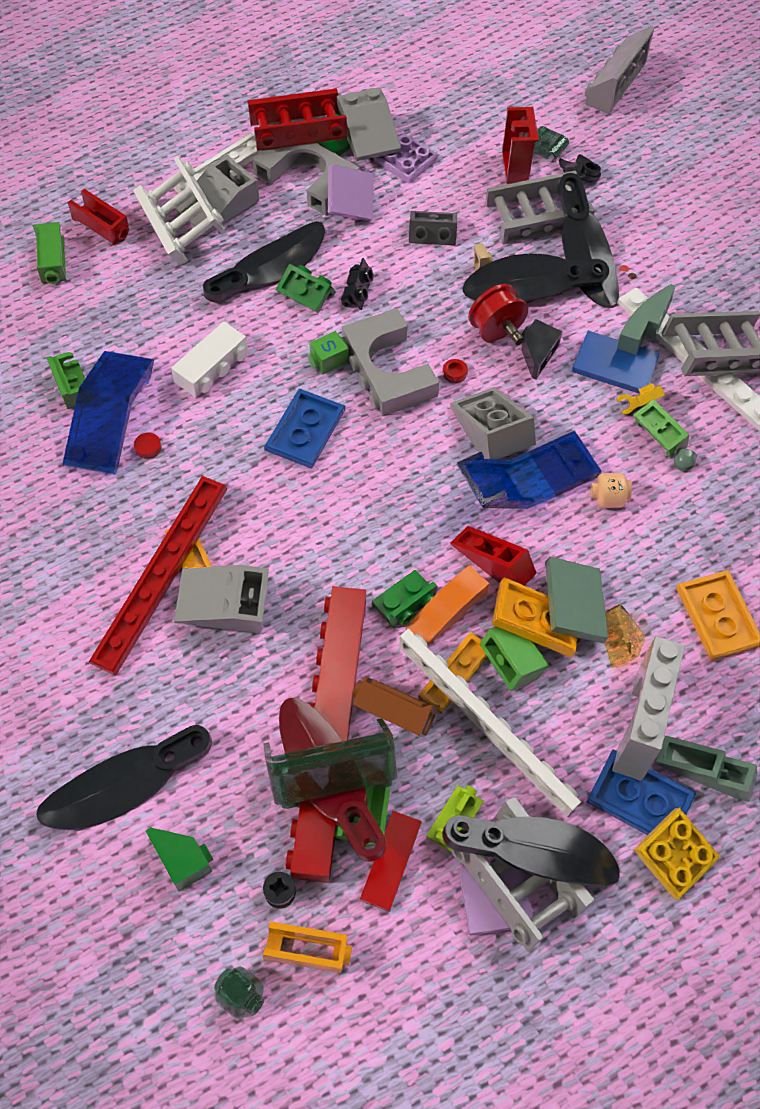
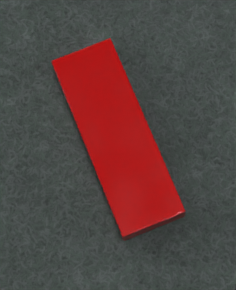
M392 811L384 834L386 841L385 853L381 858L373 862L360 897L361 902L390 912L421 827V820Z

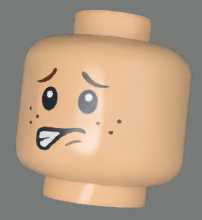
M601 473L598 475L596 483H591V499H596V503L600 508H622L625 506L626 501L631 500V480H627L623 473Z

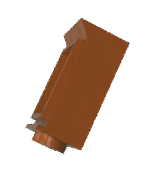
M366 676L363 681L359 680L352 693V697L355 698L352 705L418 736L421 734L427 735L440 707L437 704L429 705Z

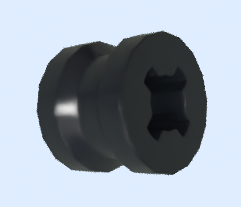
M280 871L270 874L265 879L263 893L267 903L277 909L286 908L292 904L296 896V888L290 875Z

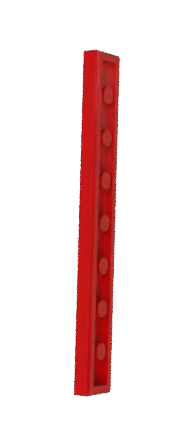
M204 476L200 478L90 658L89 663L115 676L117 675L228 490L225 484Z

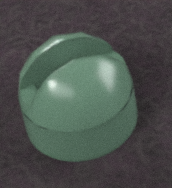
M678 449L674 457L675 467L680 471L691 470L695 465L697 454L690 449Z

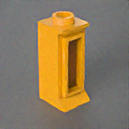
M273 921L269 922V935L263 952L264 961H274L339 974L342 972L343 965L349 966L352 945H346L348 935ZM283 938L333 946L332 960L281 951Z

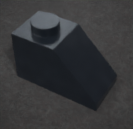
M537 319L534 320L530 327L526 326L523 330L522 336L524 341L521 349L530 375L535 380H537L559 347L563 332Z

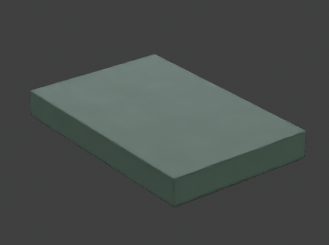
M549 556L545 565L551 632L604 643L608 639L600 568Z

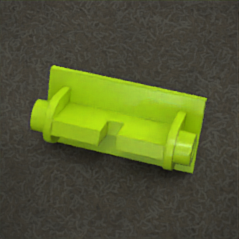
M457 785L426 837L453 853L452 849L443 840V828L453 816L461 815L472 818L476 816L484 800L476 796V789L469 785L465 789Z

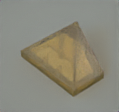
M619 604L605 611L608 639L604 643L611 667L615 668L639 657L645 637L643 631L623 605Z

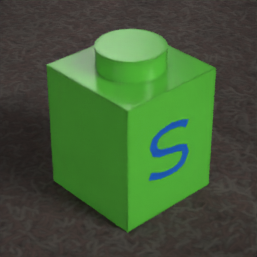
M337 331L309 343V362L314 369L318 367L322 374L349 363V348Z

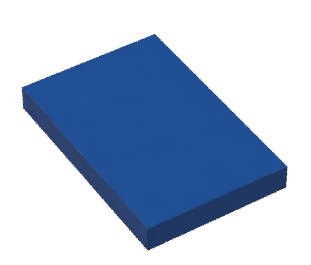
M588 330L573 365L572 372L639 394L638 389L649 384L660 353L640 347L637 355L617 349L619 340Z
M299 388L265 444L264 450L312 469L346 410L345 405Z
M612 749L586 803L648 835L675 808H680L687 815L697 792L650 768L642 781L612 771L617 751Z

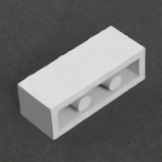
M223 321L171 367L174 382L195 398L202 392L207 393L211 389L213 382L219 377L226 376L230 367L235 362L242 361L246 357L248 352L246 336Z

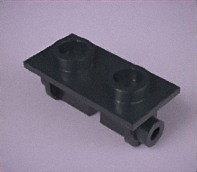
M364 258L361 259L360 265L355 264L349 270L346 282L348 286L344 288L343 295L341 296L344 307L349 308L352 305H357L359 310H362L364 302L368 299V288L370 282L373 281L374 274Z

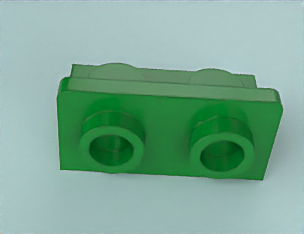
M289 264L275 290L319 313L329 294L334 296L336 293L331 286L332 282L321 275L318 278L312 276V271L302 265H299L297 268Z
M413 570L372 600V606L392 628L399 624L403 626L413 619L414 613L421 607L423 608L437 594L438 586L434 582L428 584L416 570Z

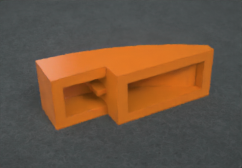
M468 565L421 609L405 629H409L414 635L419 634L422 636L427 645L431 644L464 617L469 608L487 595L489 583L471 565Z

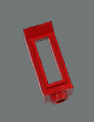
M86 189L81 190L83 206H80L73 200L68 201L72 220L79 221L113 245L127 237L130 231L127 216Z

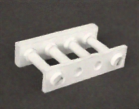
M176 156L174 160L180 169L178 172L153 191L149 190L147 192L141 185L133 191L166 252L181 265L188 261L184 251L186 250L185 247L213 225L221 234H224L226 230L221 223L224 221L223 217L217 209L212 208L193 176L196 171L188 161L184 163ZM186 179L189 186L162 207L157 205L159 198ZM194 194L198 202L171 223L167 222V215ZM204 210L207 216L206 219L180 239L175 237L176 231Z

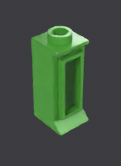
M60 222L32 225L36 235L37 271L41 282L55 284L59 281H65L64 235L61 236Z

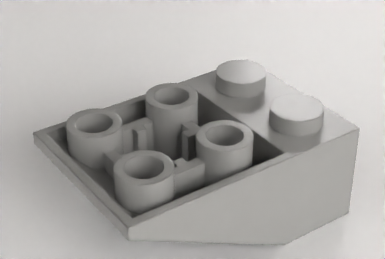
M228 155L208 166L197 180L212 208L217 209L223 217L222 225L259 202L257 179ZM193 194L175 210L182 214L198 202ZM204 210L189 221L194 227L207 218ZM213 225L211 228L205 231L203 235L205 236L209 234L210 232L215 230L216 227Z
M229 565L182 569L174 623L260 634L269 568Z

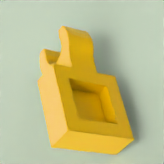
M653 383L639 388V394L634 396L621 394L616 400L617 402L624 399L629 401V406L622 410L623 414H629L635 408L648 404L653 399L656 400L665 396L660 385L654 386Z

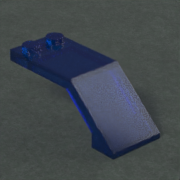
M109 351L102 353L79 387L62 465L116 475L131 406L144 383L149 384L154 359Z
M575 430L511 460L484 459L483 453L479 452L457 462L459 470L482 508L528 509L597 478L602 471Z

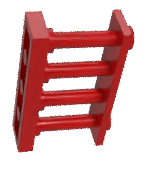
M337 88L247 100L250 125H259V127H254L257 151L348 138L346 115L336 116L338 114ZM326 115H327V118H320V119H314V118H313V117L326 116ZM297 119H304V120H305V121L291 122V120H297ZM282 122V124L268 125V123Z

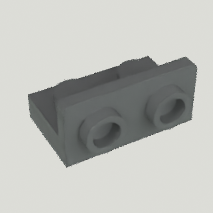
M410 211L409 243L456 245L457 213Z

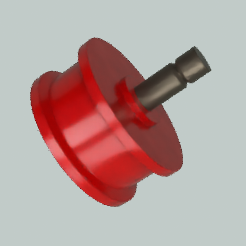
M500 284L484 292L473 303L469 310L468 320L473 327L480 329V337L487 343H492L509 335L516 345H520L523 343L524 338L517 329L525 321L529 309L524 300L517 299V292L512 285Z

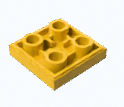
M675 808L633 849L663 887L676 900H679L720 858V855L680 808Z

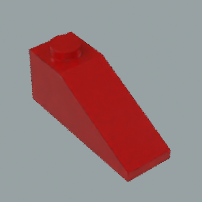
M467 526L450 542L454 548L499 583L505 577L525 586L537 574L528 549L473 527Z

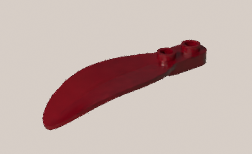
M286 699L279 711V730L285 755L295 780L311 804L323 816L340 826L354 852L361 860L367 862L378 860L385 853L386 841L383 832L367 807V793L364 780L354 757L341 737L317 710L301 699ZM353 817L360 818L359 822L355 824L350 823V820ZM368 843L376 844L371 850L365 849Z

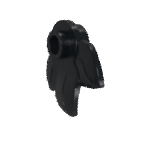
M581 154L577 156L576 162L566 161L562 158L559 159V165L564 173L576 171L582 180L589 183L598 181L601 177V167Z

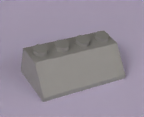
M650 26L626 37L621 45H617L612 58L609 57L603 70L597 72L594 82L588 84L585 91V96L587 97L585 105L610 114L646 64L654 27Z

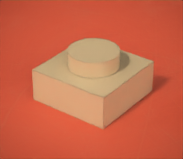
M483 243L474 245L473 263L475 270H478L484 265L493 262L491 253H487Z

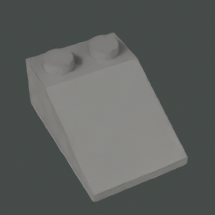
M381 87L369 88L368 90L354 93L349 92L345 95L337 96L338 116L346 115L347 140L357 161L401 152L389 105Z
M496 387L450 403V408L476 450L489 462L501 460L505 456L522 452L526 448L536 445L534 417Z

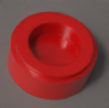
M450 359L443 365V377L448 382L460 383L467 377L468 366L462 360Z
M151 432L140 434L134 441L137 455L144 459L156 457L162 448L159 437Z

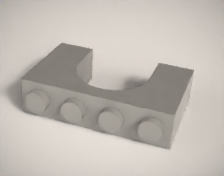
M318 143L261 150L252 158L254 175L270 184H273L288 169L298 165H311L323 171V175L307 189L308 206L324 215L328 214V166L334 164L360 170V167L354 163L345 160Z
M398 308L342 326L341 338L349 348L351 368L353 371L358 370L361 387L363 390L368 389L371 406L374 410L378 409L381 416L438 397L439 381L429 363L401 373H388L378 369L371 361L372 356L379 350L407 341V324Z
M655 636L637 672L632 695L637 696L638 701L627 731L619 743L612 771L642 781L661 751L685 645Z

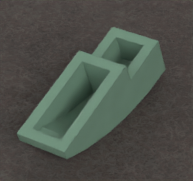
M670 284L659 290L636 309L620 333L617 349L637 355L645 336L655 339L672 302L675 285Z
M666 735L656 760L657 765L675 774L750 802L758 776L756 764L726 757V753L723 750Z

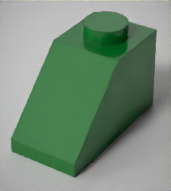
M152 827L145 830L178 891L183 890L212 872L209 862L214 859L205 843L199 846L194 837Z

